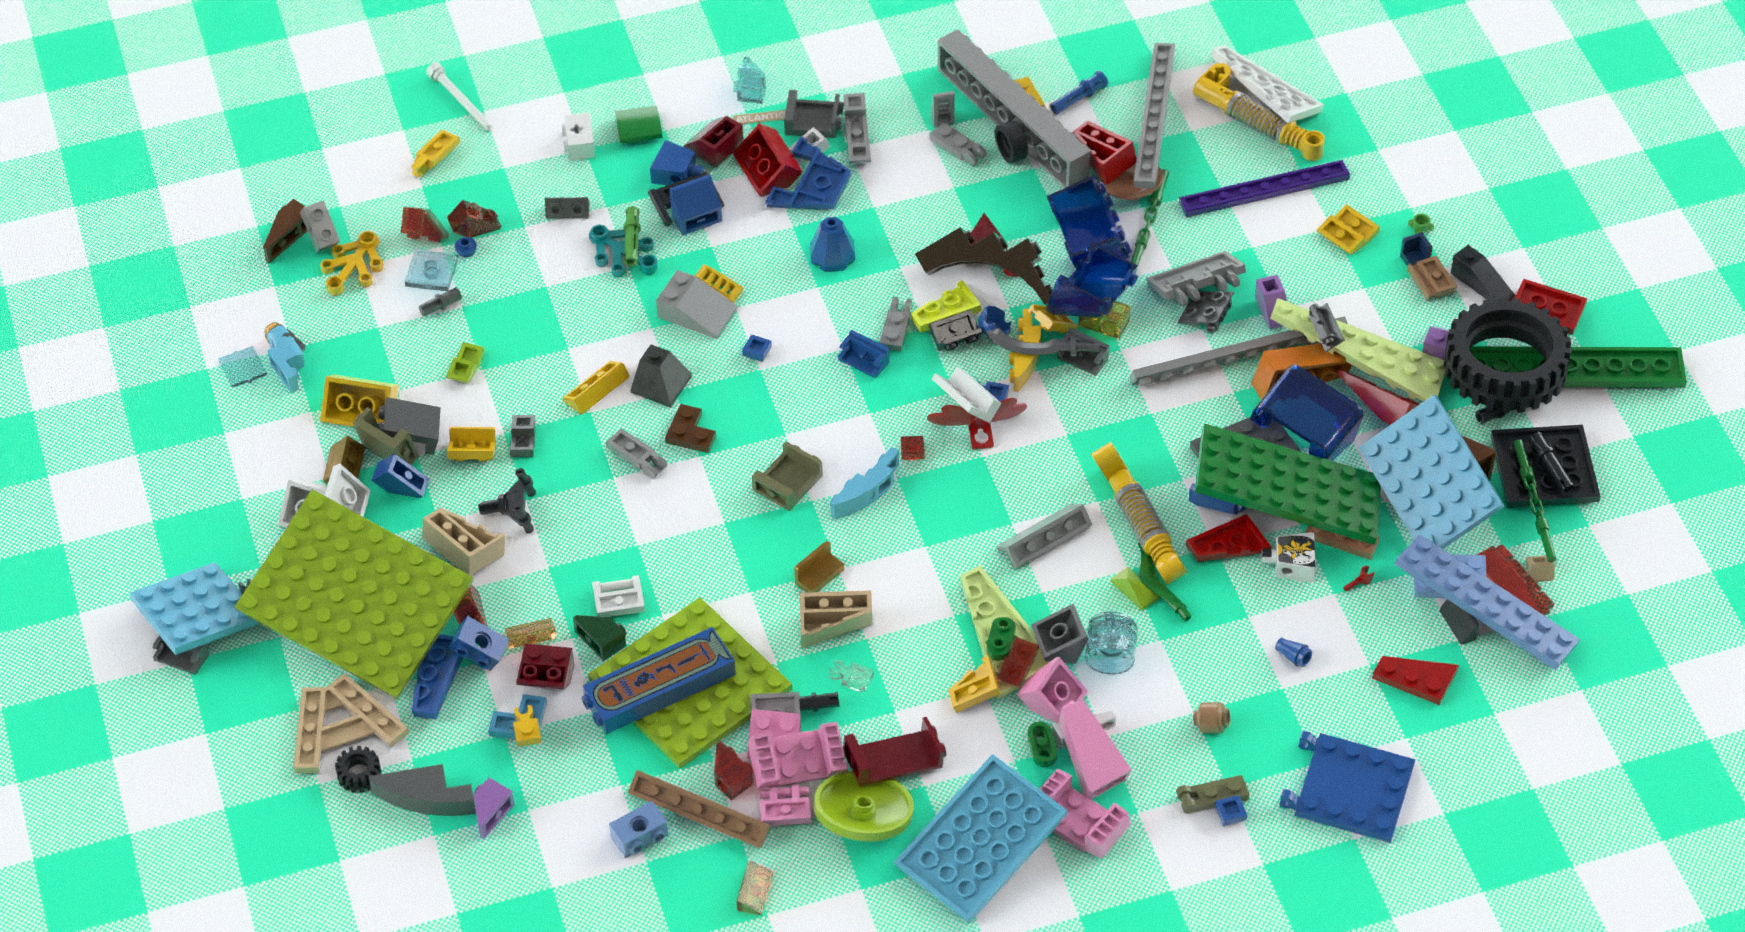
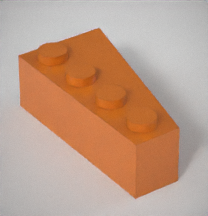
M1322 344L1268 350L1263 352L1251 384L1261 401L1266 402L1270 400L1272 395L1279 394L1281 397L1288 395V390L1300 387L1301 390H1304L1317 381L1323 384L1341 378L1337 374L1338 371L1349 372L1352 365L1346 362V357L1337 352L1333 354L1328 351L1325 352Z

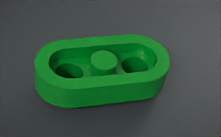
M999 617L992 623L987 641V655L995 661L1005 660L1011 653L1016 625L1012 619Z
M1038 721L1032 723L1028 727L1027 739L1033 761L1041 767L1052 766L1057 760V748L1052 729L1045 722Z

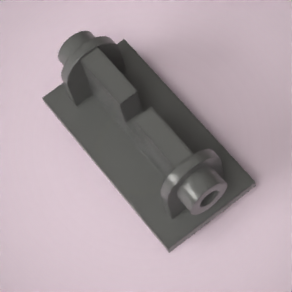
M588 197L544 198L546 218H589L590 200Z
M1328 303L1323 306L1312 304L1309 307L1308 315L1325 352L1345 341Z

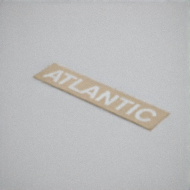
M786 110L733 115V120L740 124L783 120Z

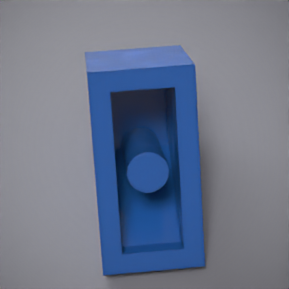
M392 454L377 463L371 481L388 493L421 498L424 496L429 478L396 454Z

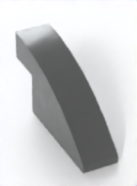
M443 764L369 776L372 794L402 809L437 816L476 814L471 784L447 788Z

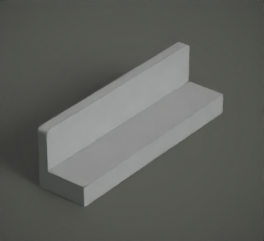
M1070 504L996 547L998 551H1006L1012 567L1018 568L1093 524L1084 504Z

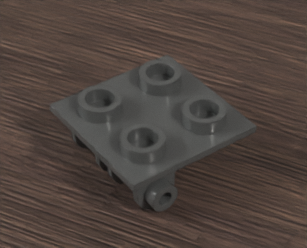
M1199 291L1200 300L1194 301L1190 299L1178 323H1204L1207 332L1214 333L1218 331L1220 323L1223 322L1227 311L1232 306L1231 297L1234 294L1233 291Z

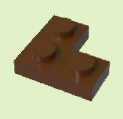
M680 404L665 436V443L709 453L716 438V431L697 426L702 416L701 408Z

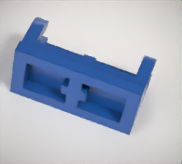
M854 330L849 332V335L839 346L842 349L838 355L839 361L875 379L889 364L888 347Z

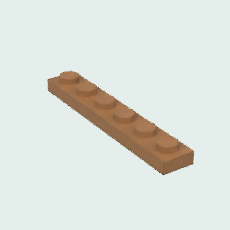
M636 770L628 793L648 802L653 801L657 806L758 848L763 847L771 826L640 770Z

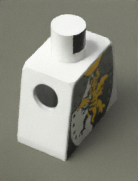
M1314 533L1276 537L1275 549H1262L1261 563L1275 564V575L1277 577L1314 583L1316 569Z

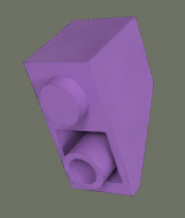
M1278 275L1256 279L1254 298L1269 330L1283 327V325L1270 319L1277 298L1287 301L1285 290Z

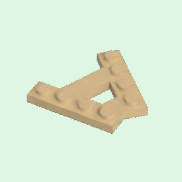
M345 673L327 687H302L294 772L319 773L322 752L374 734L392 748L409 734V729ZM344 707L354 715L324 726L325 712Z

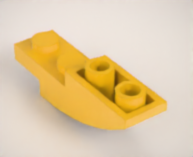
M1023 309V318H1018V331H1023V335H1018V341L1040 343L1041 326H1032V314L1028 312L1029 309ZM1009 352V365H1014V369H1009V383H1014V392H1019L1027 383L1036 367L1039 355Z

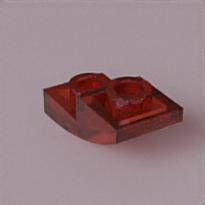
M1016 637L1009 656L1005 657L997 680L1020 688L1034 662L1039 645Z

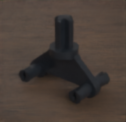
M518 468L515 471L518 481L505 494L499 495L498 499L479 503L478 509L481 515L500 512L502 515L510 517L519 526H522L526 533H531L534 531V526L531 523L530 514L525 511L526 494L528 497H532L536 494V490L533 487L532 478L526 475L523 468Z

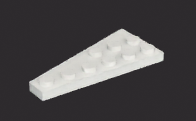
M1222 45L1212 49L1210 56L1218 63L1227 64L1235 78L1287 123L1322 112L1324 104L1229 47Z

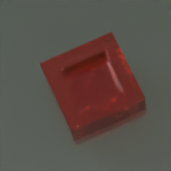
M923 436L900 437L902 460L925 459Z

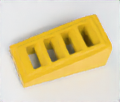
M705 264L695 275L733 303L744 290L741 285ZM729 289H731L732 291H731L730 294L728 295V294H727V291H728Z

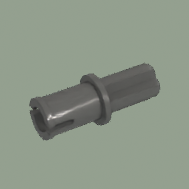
M457 287L443 294H435V298L422 303L418 307L422 316H427L439 309L445 310L446 306L462 300V294Z

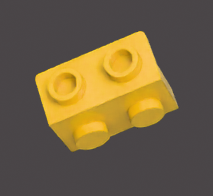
M450 427L447 459H454L455 461H465L466 459L488 461L494 459L496 451L495 427Z

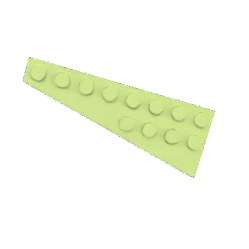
M1277 298L1270 319L1291 331L1304 333L1308 338L1307 340L1313 343L1315 341L1321 343L1308 315L1310 309H1305ZM1336 320L1345 341L1328 352L1341 354L1346 357V362L1372 377L1376 376L1377 378L1385 379L1389 386L1394 389L1396 387L1408 392V397L1413 400L1416 397L1422 401L1427 400L1433 395L1438 397L1446 370L1444 360Z

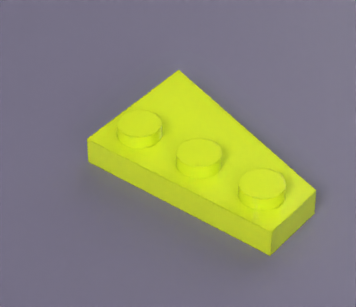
M961 280L952 291L946 290L938 300L929 301L912 312L911 318L915 326L922 333L930 330L929 325L931 323L969 310L976 314L982 312L980 302L964 281Z

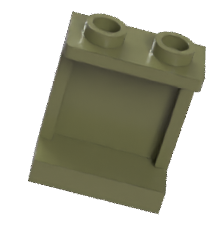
M366 408L356 417L353 425L362 445L367 450L382 459L396 454L410 465L419 457L412 438L406 430L401 429L394 438L377 429L378 423L372 410Z
M785 441L782 444L783 452L765 472L762 473L757 470L752 475V489L779 506L791 511L823 476L822 461L817 456L810 455L801 450L799 446Z

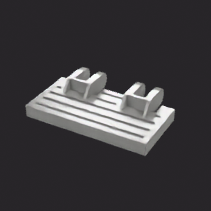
M1222 251L1147 277L1146 280L1148 287L1164 299L1169 300L1173 298L1178 304L1184 306L1188 304L1187 297L1194 301L1200 300V293L1198 291L1200 288L1213 284L1218 290L1227 291V283L1235 288L1240 286L1238 275L1246 273L1244 263L1230 253Z

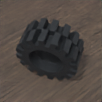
M352 746L349 747L348 753L345 750L342 751V757L338 755L337 762H335L336 775L340 786H343L346 791L350 788L351 793H356V789H359L360 793H364L363 788H367L368 791L371 790L369 776L382 773L379 757L376 755V752L374 750L370 751L369 747L366 746L364 750H362L361 746H357V750H353ZM356 765L368 767L366 771L360 774L349 772Z

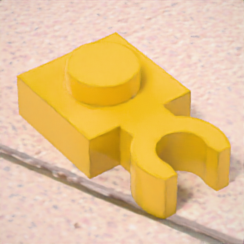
M528 705V712L526 714L519 713L518 707H515L514 713L517 721L513 722L517 747L542 743L538 719L533 718L532 706Z

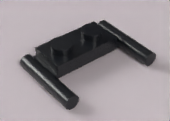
M707 171L702 172L699 176L697 175L658 188L657 190L651 189L648 191V195L665 227L673 223L667 212V209L671 208L670 188L709 175ZM716 189L721 207L723 208L725 204L718 190Z

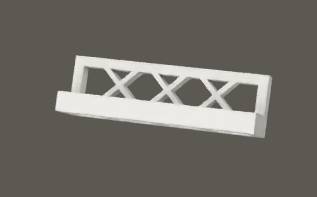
M959 367L955 369L949 380L936 373L932 378L968 413L990 423L1001 405L992 394Z

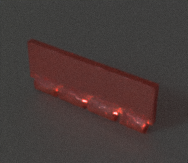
M1503 544L1496 548L1491 546L1477 554L1486 556V578L1545 616L1550 613V609L1554 607L1555 603L1544 591L1541 592L1542 588L1530 575H1527L1528 572L1516 559H1513L1514 556Z

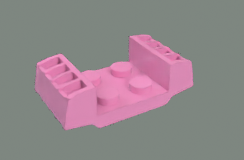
M838 722L821 724L818 730L772 737L771 732L754 735L747 741L757 789L825 780L836 774L848 772Z
M1057 769L1040 788L1041 791L1068 811V815L1052 833L1079 850L1089 852L1102 859L1131 826L1129 813L1116 803H1113L1108 810L1073 789L1071 787L1072 776Z

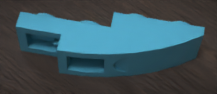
M891 447L879 457L877 464L873 468L868 469L865 476L857 473L852 479L847 480L842 491L831 499L830 507L833 519L848 516L867 507L894 485V471L899 466V450Z

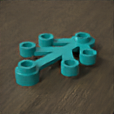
M595 225L589 232V240L596 244V266L605 267L608 265V255L605 253V245L612 248V275L616 278L624 276L625 268L622 264L621 254L625 256V241L615 240V238H625L624 230H608L605 225ZM650 237L638 239V248H641L644 252L652 251L654 249L653 239ZM638 254V265L641 271L646 275L654 274L658 269L657 258L653 255L642 257Z

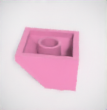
M1056 657L1031 675L1017 695L1032 712L1050 721L1059 723L1058 719L1062 707L1070 701L1077 702L1083 699L1088 690L1060 657Z

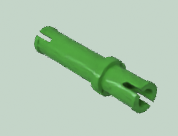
M630 206L625 211L626 222L623 225L625 232L624 264L636 266L638 264V233L641 231L639 223L640 210L635 206Z

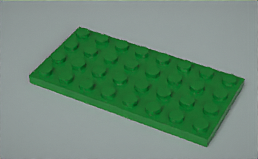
M1204 424L1201 432L1195 483L1196 493L1375 545L1378 539L1381 485L1373 472L1242 435L1241 433L1232 432L1217 426Z

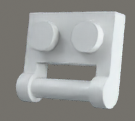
M639 575L632 576V579L613 582H592L597 616L612 617L645 612Z

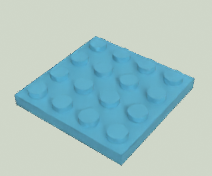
M216 562L130 592V600L175 655L260 624L235 609V605L242 596V593Z

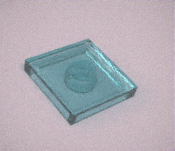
M415 249L404 281L405 287L449 291L458 262V254Z

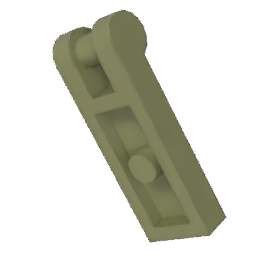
M1242 775L1194 786L1182 785L1176 789L1178 799L1182 800L1181 807L1185 814L1215 808V801L1239 795L1242 802L1249 800L1250 797Z

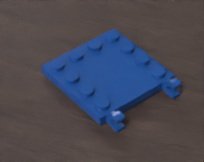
M1302 731L1298 748L1311 750L1314 753L1300 796H1297L1291 790L1283 789L1279 806L1294 809V816L1391 843L1416 759L1320 733L1319 738H1316L1312 733Z

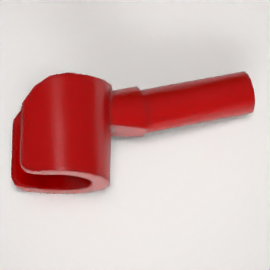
M1363 566L1359 577L1345 585L1343 589L1347 592L1358 584H1370L1375 572L1367 574L1369 566Z

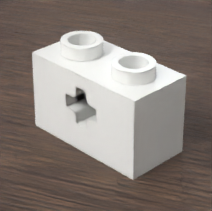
M590 112L564 115L565 124H561L562 137L567 136V139H563L564 152H569V160L595 158Z

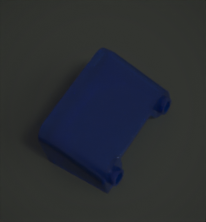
M1091 242L1086 248L1087 253L1084 260H1079L1077 269L1070 277L1067 278L1060 275L1057 278L1046 311L1056 316L1102 317L1104 314L1108 315L1117 299L1129 286L1133 287L1136 283L1138 265Z
M1291 365L1281 374L1254 408L1250 420L1264 428L1269 427L1275 420L1310 443L1308 450L1310 455L1334 461L1355 441L1363 419V410L1357 403L1298 365Z

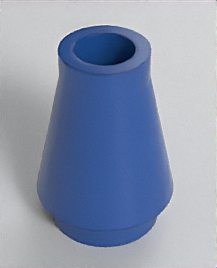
M1283 637L1279 638L1276 642L1275 650L1284 655L1295 666L1304 667L1309 663L1312 657V650L1309 649L1308 645L1287 640Z

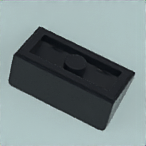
M1447 599L1439 611L1458 642L1466 644L1475 641L1480 626L1474 616Z

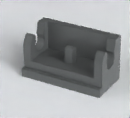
M1069 328L1062 340H1070V337H1076V342L1099 343V353L1077 351V356H1071V351H1059L1057 359L1097 376L1109 359V345Z
M160 635L152 647L156 650L153 656L154 661L197 675L209 656L206 644L175 655Z

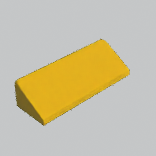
M610 360L565 395L562 400L578 413L584 414L627 380L630 375L624 363Z

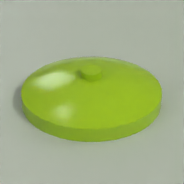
M849 771L829 777L819 785L815 792L814 812L817 819L831 832L848 839L880 841L892 838L902 833L909 826L913 817L914 802L912 796L902 784L894 779L859 787L853 772Z

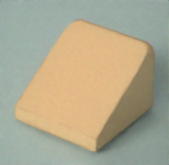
M1546 555L1526 557V564L1532 582L1554 580L1555 564L1554 562H1548Z

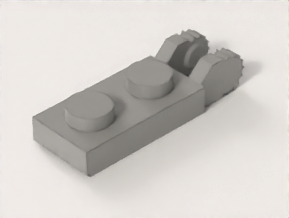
M942 123L929 133V139L959 160H963L972 166L978 163L977 157L983 159L987 156L983 146L973 142L946 123Z
M893 297L879 343L890 350L902 351L910 322L912 299H906L904 312L897 311L899 306L898 297Z
M622 428L605 442L606 448L639 470L642 469L645 475L653 479L658 475V471L648 463L650 460L661 470H664L668 465L666 460L657 454L654 449Z

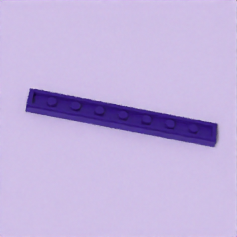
M1338 160L1179 197V204L1187 218L1350 180V173L1344 161Z

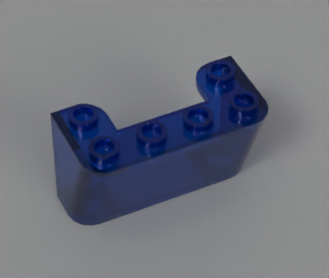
M1095 175L1047 196L1052 212L1062 230L1066 241L1064 244L1075 269L1129 259V254L1133 253L1128 241H1125L1126 234L1122 225H1117L1120 219L1116 210L1111 209L1114 206L1110 194L1105 195L1108 193L1103 181L1098 182Z

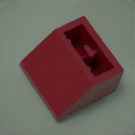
M727 115L712 120L687 141L683 147L694 151L697 157L717 167L744 141L743 125Z
M525 643L516 685L565 690L571 684L575 665L573 648Z

